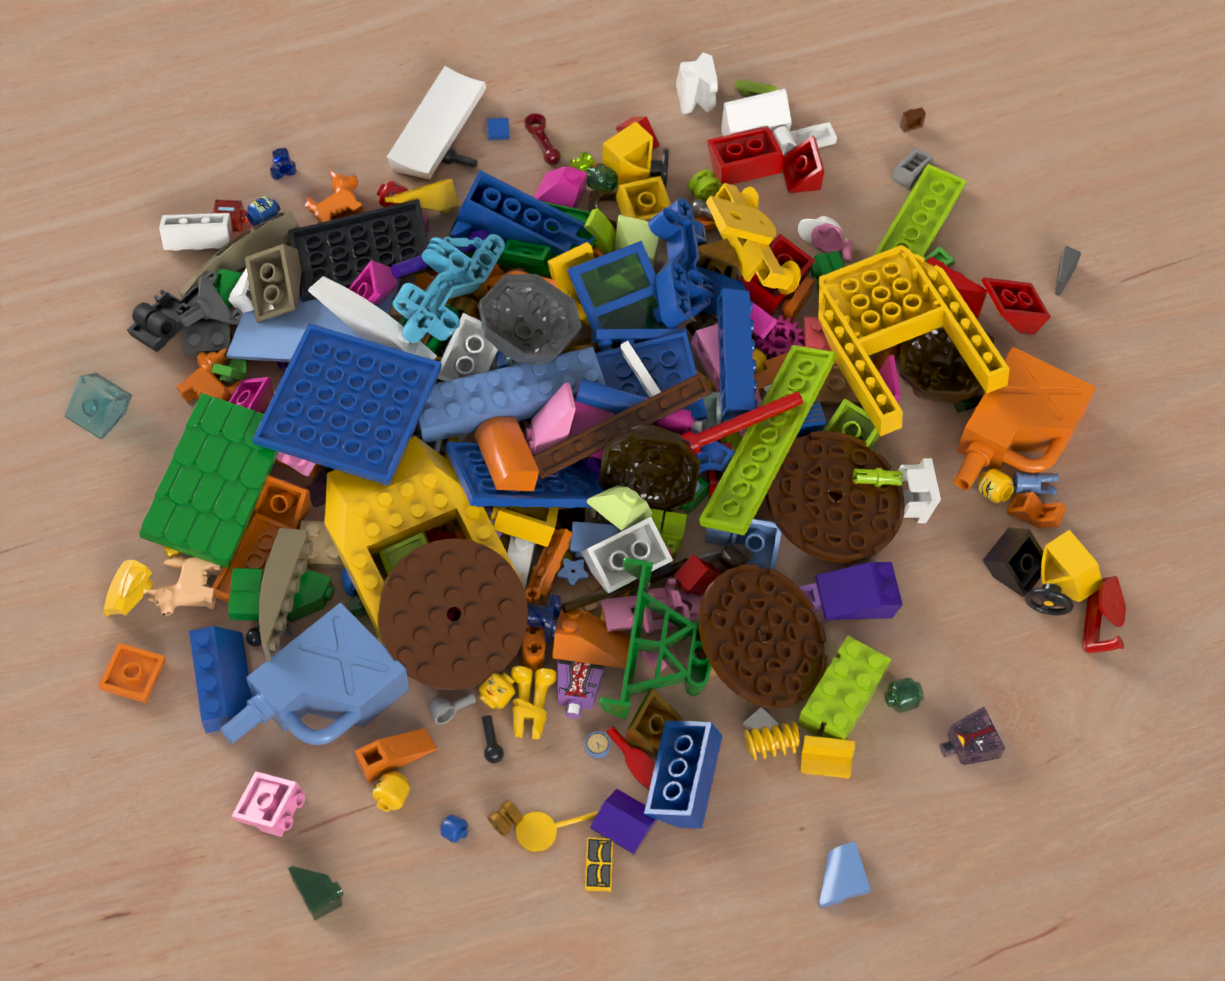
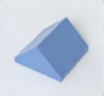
M753 518L745 535L732 533L730 544L743 543L754 553L746 564H755L761 568L775 570L781 531L774 521Z

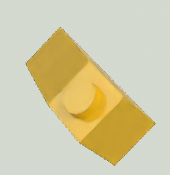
M452 179L441 180L385 198L386 202L393 204L419 199L421 209L440 211V214L453 211L452 207L459 205Z

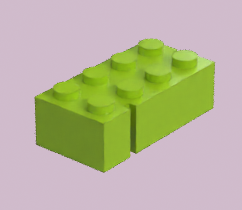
M847 636L836 657L832 660L801 711L797 725L817 736L823 722L826 726L822 737L847 740L886 675L892 659Z

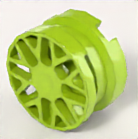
M705 169L691 178L687 188L691 194H694L695 199H702L706 202L710 196L715 197L714 194L719 191L722 184L712 170Z

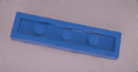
M596 329L591 333V343H599V346H611L613 342H621L623 344L628 341L631 345L635 344V342H644L685 331L687 333V329Z

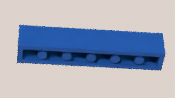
M722 288L717 299L721 420H730L758 408V401L754 399L757 381L753 379L756 360L752 358L755 340L751 338L754 321L750 318L753 301L750 300L749 291Z

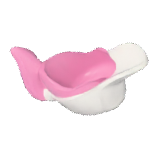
M821 216L817 219H804L799 222L798 234L804 241L827 253L839 251L842 253L844 260L847 262L852 261L851 254L854 244L844 236L843 229L834 219Z

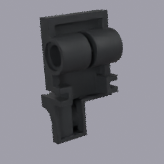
M195 285L181 300L169 292L161 290L160 297L154 296L157 302L153 306L145 302L138 304L132 313L135 323L127 329L128 333L133 338L158 352L183 329L184 325L181 323L179 316L195 306L194 303L198 298L199 285Z

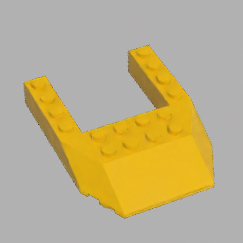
M900 245L819 277V323L831 351L836 354V362L880 436L902 428L903 411L872 363L869 355L943 327L986 394L1008 385L1010 368L941 267L937 265L934 267L925 262V258L918 254H913L909 249Z
M416 436L410 439L390 486L339 470L327 473L325 527L384 647L385 645L379 632L377 615L384 581L371 555L421 532H426L457 519L467 540L478 542L493 549L515 570L484 507L470 506L451 462Z

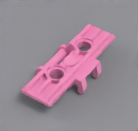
M675 578L667 579L664 588L649 589V581L647 592L649 595L691 622L698 620L699 607L703 595L697 596L693 593L688 595L684 591H675ZM637 596L601 600L608 632L632 629L634 615L631 613V609L635 608ZM645 606L642 628H645L646 633L662 629L663 619L652 620V618H662V616ZM668 621L667 628L677 627L676 625Z

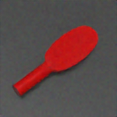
M614 726L610 727L606 733L624 753L628 769L641 785L650 790L655 762L642 750L633 749Z

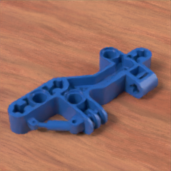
M678 198L648 222L651 232L666 240L669 260L657 273L656 286L661 319L669 328H675L684 320L688 321L692 316L697 315L716 300L713 280L699 272L696 268V263L699 260L698 246L707 244L705 226L693 219L691 205L684 198ZM690 302H693V303H696V304L691 307Z

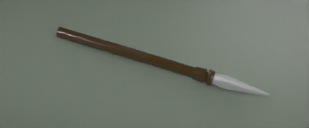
M721 551L698 555V557L710 562L716 559ZM684 558L671 565L673 572L662 576H653L651 574L650 583L675 575L689 558ZM636 579L610 593L603 589L563 603L561 605L564 613L638 588L640 579Z

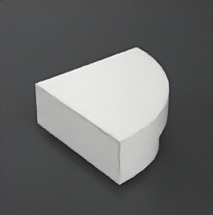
M762 707L743 722V726L752 731V728H757L761 732L764 726H767L769 730H771L772 725L779 726Z

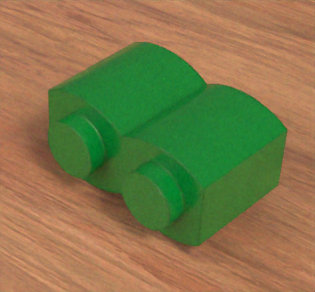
M233 568L228 606L230 620L259 621V599L264 575L263 569Z

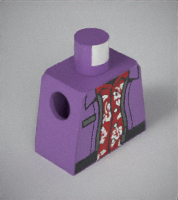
M558 659V704L567 706L566 716L568 718L579 719L582 708L593 709L604 679L605 666Z

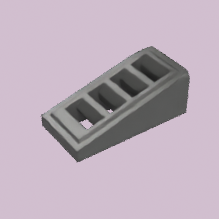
M1065 246L1060 258L1055 287V295L1057 296L1062 294L1081 256L1080 251L1069 246Z

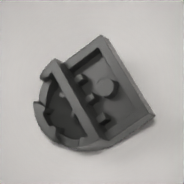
M200 319L192 325L185 327L183 334L184 357L198 356L201 352L206 354L211 352L218 353L224 348L227 350L225 353L227 355L232 340L229 324L215 319Z

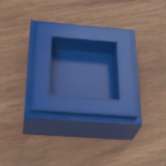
M509 118L487 119L488 140L510 139Z

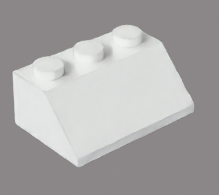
M785 89L724 103L721 125L723 136L766 126L770 128L771 132L782 126L788 127L789 130L791 128V116Z
M462 313L459 318L460 326L451 335L440 359L442 369L437 381L442 383L488 372L498 349L485 338L484 330L481 327L482 321Z
M651 517L581 552L591 573L607 593L638 579L623 568V558L653 562L652 571L673 561Z

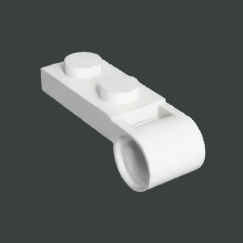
M830 122L791 132L788 127L782 126L772 132L783 155L812 135L816 138L818 148L836 144L837 136Z

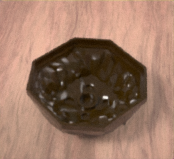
M943 327L901 343L900 377L906 385L912 387L913 393L917 397L937 402L962 403L983 389ZM986 332V334L994 344V338Z
M639 424L638 426H632L630 429L618 431L604 445L599 485L605 491L616 485L629 487L647 502L650 509L664 511L663 513H666V511L671 512L694 501L701 461L696 451L691 448L689 441L682 438L680 434L659 426Z

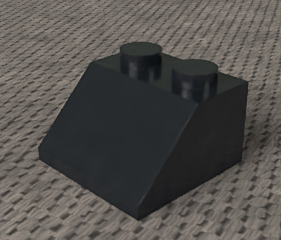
M1008 527L985 556L983 562L993 578L1020 596L1025 597L1026 593L1041 578L1044 551L1030 529Z

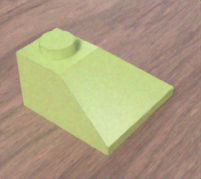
M619 215L614 251L642 241L654 269L658 259L661 238L651 232L648 221ZM636 253L621 259L628 268L637 264L641 266Z
M619 485L588 498L586 502L621 531L652 515L647 502L637 492L629 487Z

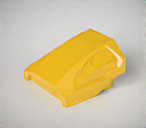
M136 560L124 561L111 582L102 613L106 617L114 614L127 615L143 598V594L153 586V582L149 579L152 572Z

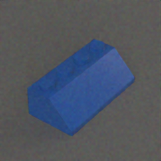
M212 626L189 631L201 721L206 733L220 731L222 726L247 706L246 701L252 698L246 678L249 676L242 632Z
M665 721L644 811L646 816L679 828H703L722 740V734L712 722Z

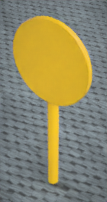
M599 811L557 823L545 813L530 812L524 815L523 820L516 826L517 841L523 848L532 852L546 850L554 843L557 828L594 818Z

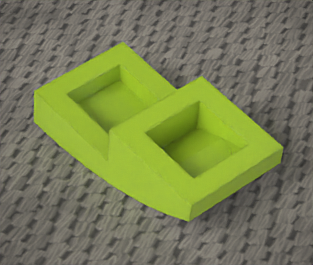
M598 208L591 211L584 228L596 238L594 242L596 247L604 254L611 253L615 248V229Z

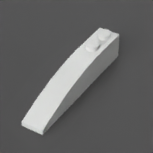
M323 276L309 288L308 291L362 339L432 360L437 357L421 341L417 343L407 341L402 333L403 326L346 287Z

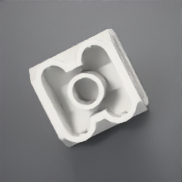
M704 52L697 61L682 62L680 64L676 88L683 114L691 113L697 103L706 112H709L716 106L718 85L713 57Z

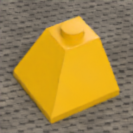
M661 176L621 184L616 195L621 215L649 221L661 210L671 205Z

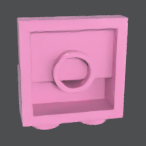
M255 771L232 817L238 822L256 826L262 832L282 837L284 831L290 830L293 825L292 816L296 808L303 806L305 791L297 782Z

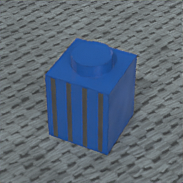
M820 402L813 403L796 437L809 435L810 432L823 431L826 419Z

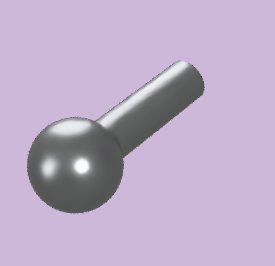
M696 199L692 202L693 215L698 217L705 215L714 219L704 200Z

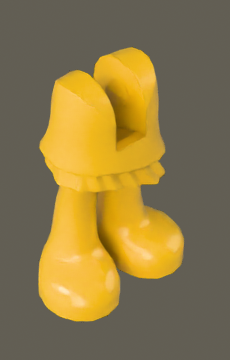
M523 666L511 668L510 676L518 685V699L512 701L514 707H512L514 735L516 738H523L525 730L524 721L531 720L534 721L532 725V739L540 740L547 720V712L544 710L547 689L556 682L558 674L556 671L547 668L538 669L535 672V694L532 705L529 703L533 671Z

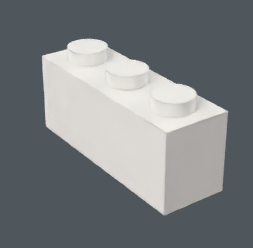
M229 213L162 215L159 226L164 250L221 249L233 239Z

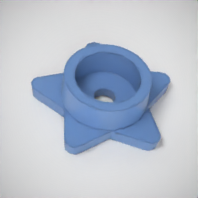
M565 558L563 560L564 568L557 573V576L564 578L571 587H574L581 579L589 578L588 573L583 569V559L573 562Z

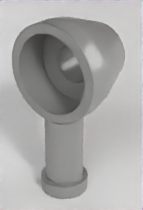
M472 692L453 702L437 696L429 702L431 717L437 725L445 724L455 716L458 710L470 704H475L476 699Z

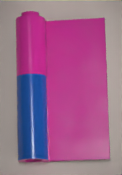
M581 379L574 401L576 409L568 439L648 398ZM681 409L651 425L659 426L682 435L686 430L691 431L694 417L691 416V411ZM604 449L590 456L602 460Z

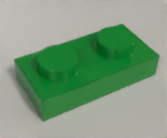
M508 238L501 253V259L544 268L551 255V247Z

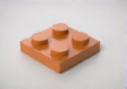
M118 643L98 685L99 689L147 704L166 663V658L160 654Z

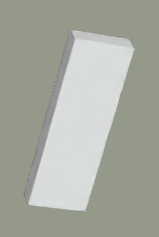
M626 341L621 344L623 357L648 396L652 397L660 393L661 391L630 343Z

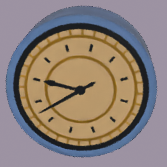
M602 732L589 734L585 740L587 754L593 758L605 757L610 750L609 737Z

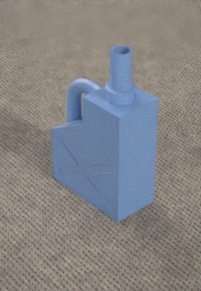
M340 602L277 652L271 661L267 660L246 677L252 698L247 700V706L222 726L220 730L231 744H234L259 723L266 724L272 718L284 732L289 729L295 737L304 743L312 745L328 744L339 738L353 725L364 728L409 690L407 670L398 660L394 661L386 648ZM307 713L335 721L324 729L314 730L306 726L300 719Z

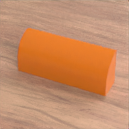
M498 416L487 419L480 424L474 436L496 489L534 491L539 470L516 418Z

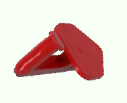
M1117 576L1102 578L1103 583L1100 585V589L1088 597L1082 648L1089 654L1113 651L1119 648L1124 649V643L1118 635L1111 640L1099 641L1102 614L1116 627L1123 626L1125 622L1126 604Z

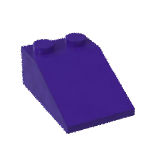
M868 562L815 576L825 620L893 618L903 605L892 562Z

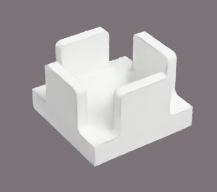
M923 458L920 464L901 465L898 471L903 473L899 477L902 476L903 481H908L910 489L903 490L905 503L904 518H916L917 523H926L941 501L932 458Z

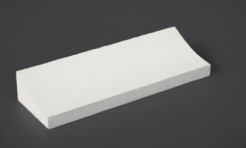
M444 66L387 155L392 171L430 179L486 90L485 82L466 77Z

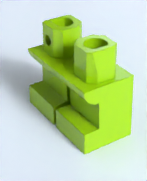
M651 509V518L667 549L673 551L674 559L678 550H681L687 514L666 511L663 532H661L664 511Z

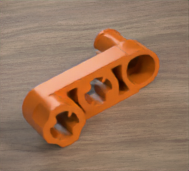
M528 588L525 591L528 605V621L522 642V665L536 672L544 667L545 661L544 621L541 605L539 604L541 593L537 588H533V595H531V588Z

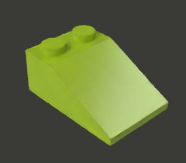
M845 398L824 429V431L839 432L858 438L867 443L866 446L871 450L881 437L866 411Z

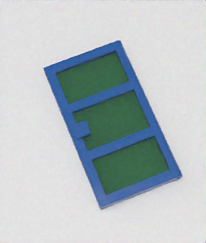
M642 241L580 265L570 267L567 270L593 332L596 329H679L678 326L675 328L667 327L661 319L656 273ZM613 342L611 346L599 347L602 352L619 348L621 342Z

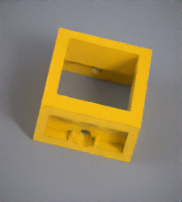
M507 506V508L542 518L543 521L508 510L506 507H493L490 519L494 520L493 527L496 531L548 547L555 530L559 507L525 508L521 506Z

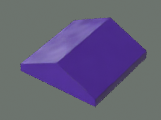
M616 789L605 800L590 829L612 840L613 843L630 853L635 854L657 820L644 814L646 805Z

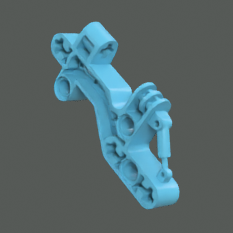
M491 234L484 241L479 237H475L474 240L444 237L443 239L435 237L430 240L426 250L422 253V259L438 273L437 277L429 284L426 291L411 283L403 284L393 301V307L408 319L402 330L403 336L407 341L417 343L427 332L436 339L444 341L460 326L458 316L444 305L450 298L474 293L485 282L505 247L504 241L500 236ZM469 244H473L477 250L472 258H469L455 247H468Z

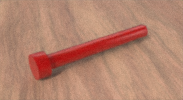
M796 391L697 434L689 431L682 434L681 437L689 441L691 448L699 454L701 452L700 447L803 404L800 393Z

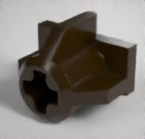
M743 543L728 544L717 556L718 571L722 574L728 569L745 565L754 553Z

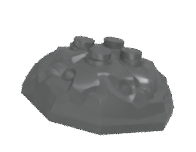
M505 274L478 304L482 320L481 327L484 330L485 338L496 349L503 352L506 357H510L517 363L529 362L533 365H542L543 363L553 361L568 346L582 327L575 300L537 274Z

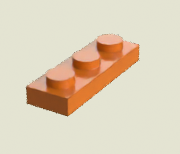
M568 529L554 530L548 547H544L526 588H531V595H533V588H537L540 591V597H546L550 591L551 583L556 572L560 569V562L564 553L569 548L570 539L573 535Z

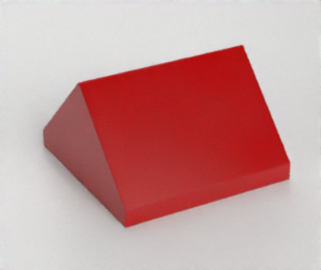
M813 135L783 155L782 169L788 192L790 193L821 190L825 170L816 138Z

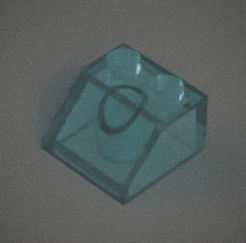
M98 373L81 375L64 417L99 439H103L125 415L132 394Z

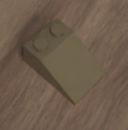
M281 244L245 257L256 322L260 323L297 310L301 280L298 249Z

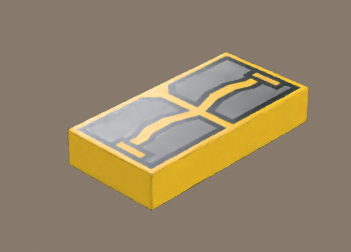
M587 838L585 891L611 892L612 840Z

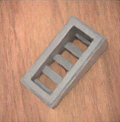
M915 148L895 166L892 180L909 189L921 176L927 164L932 163L934 157Z

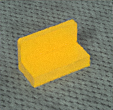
M805 735L802 743L800 772L803 774L849 779L851 777L855 741Z

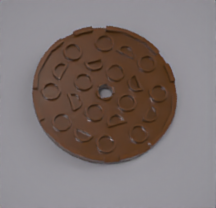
M833 431L810 432L809 435L800 438L796 437L765 495L769 513L781 533L797 548L825 561L852 563L875 556L893 540L903 521L905 503L901 486L881 485L880 487H875L873 484H854L853 480L857 479L853 478L855 468L866 470L882 468V470L891 471L892 467L880 453L876 454L866 446L867 443L858 438ZM829 493H837L840 497V500H837L835 502V500L831 498Z
M466 539L436 540L412 550L394 566L380 593L379 609L377 612L378 627L387 652L394 661L398 660L406 668V674L413 679L440 689L457 690L471 688L484 683L491 674H499L517 654L527 628L528 605L526 594L515 570L493 549ZM451 607H457L460 612L459 619L455 621H450L447 618V611Z
M745 564L728 569L709 584L700 603L698 615L699 634L709 663L718 677L734 693L744 700L761 707L774 709L790 707L806 699L814 692L825 674L828 655H825L824 643L827 639L822 622L818 623L813 612L815 607L807 595L792 580L771 568L766 570L759 568L755 564ZM761 631L766 634V640L762 641Z

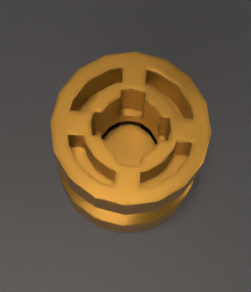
M507 799L500 805V809L493 811L487 816V819L499 834L505 836L513 824H518L523 820V815Z

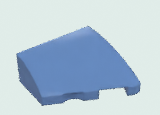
M856 842L847 843L829 851L821 898L819 900L820 908L843 903L844 899L869 894L871 889Z

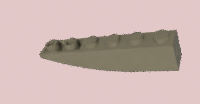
M284 210L227 243L193 274L179 291L180 295L184 297L195 285H199L200 276L206 271L213 270L215 271L214 274H216L217 270L226 269L240 273V269L246 266L245 257L281 244L291 246L289 230L299 228L292 211Z
M279 528L265 566L259 599V627L266 660L271 661L274 651H277L279 648V637L281 631L286 629V617L288 612H291L293 609V598L295 593L299 592L301 575L305 574L307 569V558L313 553V541H310L307 530Z

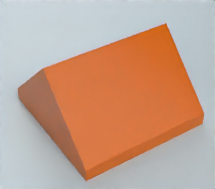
M269 474L252 517L254 518L255 514L258 513L298 530L301 526V520L304 521L312 506L309 489Z

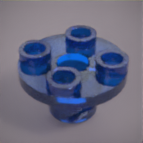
M553 592L550 595L549 605L527 604V626L544 628L545 642L554 640L558 623L555 617H559L561 611V596Z

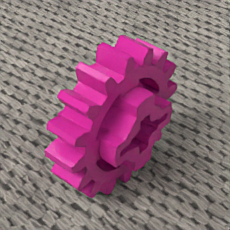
M779 315L777 323L767 334V340L755 334V348H760L763 354H768V360L789 352L792 345H803V330L797 329V322L791 324V318H787L785 321L782 315Z

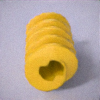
M795 721L791 722L790 727L787 723H782L780 729L777 725H772L771 730L764 726L761 729V733L757 728H752L751 735L748 730H744L746 748L754 761L757 760V753L759 752L763 759L767 758V751H770L772 756L776 757L777 749H780L782 754L786 755L788 747L795 754L800 743L799 731Z

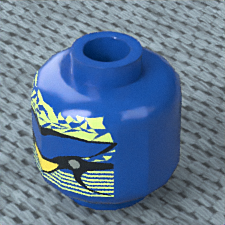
M262 196L248 205L246 216L254 227L279 214L281 209L275 199L271 200L267 196Z

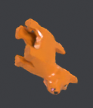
M332 170L329 171L334 194L319 204L315 203L310 197H307L305 205L308 211L315 215L318 223L365 212L353 191L358 186L357 176H346L342 173L335 174Z
M225 348L218 353L211 352L206 354L201 352L198 354L197 362L199 368L183 383H179L176 386L180 396L187 403L194 398L198 400L201 393L225 401L230 400L241 380L232 386L226 387L217 379L218 374L212 372L214 363L224 366L228 363L229 359L224 357L227 351Z

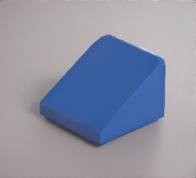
M462 221L456 222L450 233V238L469 239V235L473 232V225Z

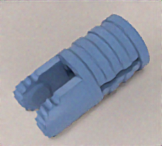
M1015 472L1013 479L1014 493L1056 494V487L1041 485V482L1058 481L1059 474Z

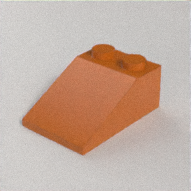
M561 607L555 631L552 658L625 669L630 637L621 631L608 632L606 622L586 610L576 609L564 613Z

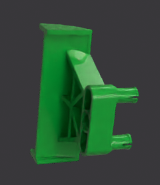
M623 558V568L632 576L640 579L621 698L620 700L601 697L599 702L600 707L604 711L627 720L630 709L631 695L646 692L649 688L655 690L685 682L687 694L697 696L706 688L711 664L707 657L699 659L694 654L698 650L704 652L699 634L698 620L695 623L691 622L649 595L647 592L653 562L632 558ZM645 606L663 617L660 642L640 639ZM668 621L682 629L666 638ZM691 636L687 667L685 669L668 648ZM638 650L658 653L654 679L633 684ZM662 659L675 674L660 677Z

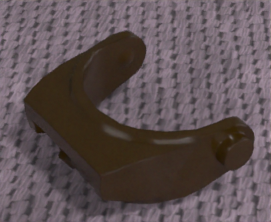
M592 190L589 194L588 211L591 212L594 209H599V202L616 201L617 192ZM608 219L609 222L612 224L613 228L615 229L617 227V222Z

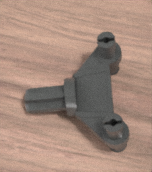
M206 271L200 276L198 281V298L194 303L195 306L179 316L181 323L185 327L192 325L201 318L215 319L227 323L229 326L240 322L243 313H239L241 310L230 311L212 285L217 277V274H214L215 271Z

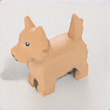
M172 556L171 559L164 561V565L181 570L178 583L171 586L150 588L147 593L152 595L148 597V600L154 602L160 608L161 615L163 616L172 615L177 606L208 607L209 609H214L216 598L214 597V588H210L209 584H207L209 582L208 578L212 576L217 578L223 567L193 556L187 559L181 556L179 558Z

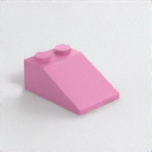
M570 383L563 384L533 417L530 428H526L524 438L532 456L568 439L576 409Z

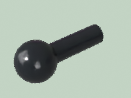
M452 148L448 149L442 159V162L445 164L455 162L472 168H476L478 164L477 160L458 155Z
M492 716L482 717L487 742L484 757L489 763L495 764L503 759L504 750L497 744Z

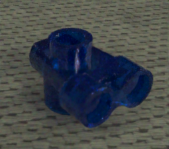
M285 147L272 152L273 166L270 168L272 179L280 180L284 175L293 176L296 174V164L294 161H291L289 152Z

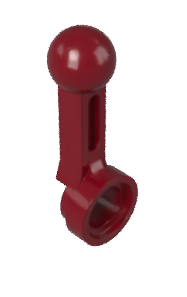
M538 113L528 115L525 118L526 130L533 134V138L537 140L544 152L545 162L549 165H556L561 159V154L556 148H553L544 133L546 118ZM539 124L540 126L532 127L531 125Z

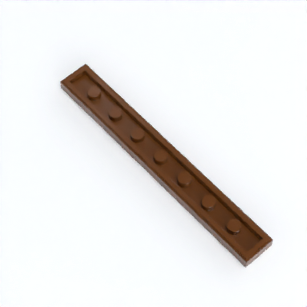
M700 372L533 456L539 470L538 475L542 480L604 449V445L620 430L630 429L632 426H638L639 424L651 425L711 395L712 392L702 373Z

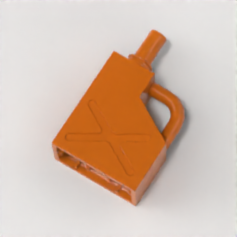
M1012 346L1004 360L1010 368L1008 385L987 394L985 392L964 428L957 452L965 455L966 458L953 479L954 484L960 489L969 490L983 467L1000 470L1004 462L1028 473H1041L1050 469L1057 462L1061 453L1065 451L1084 417L1097 387ZM1016 452L1046 453L1041 458L1029 459Z

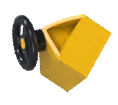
M634 122L603 143L602 171L617 186L640 181L649 176H661L666 189L669 148L663 149L662 161L651 160L653 137L637 122Z
M1070 530L1045 545L1041 566L1043 586L1042 588L1027 592L1025 602L1037 612L1060 616L1068 614L1073 610L1074 603L1072 600L1081 602L1100 589L1103 581L1098 562ZM1036 596L1042 601L1041 604H1037L1032 598ZM1060 606V607H1063V608H1049V607Z

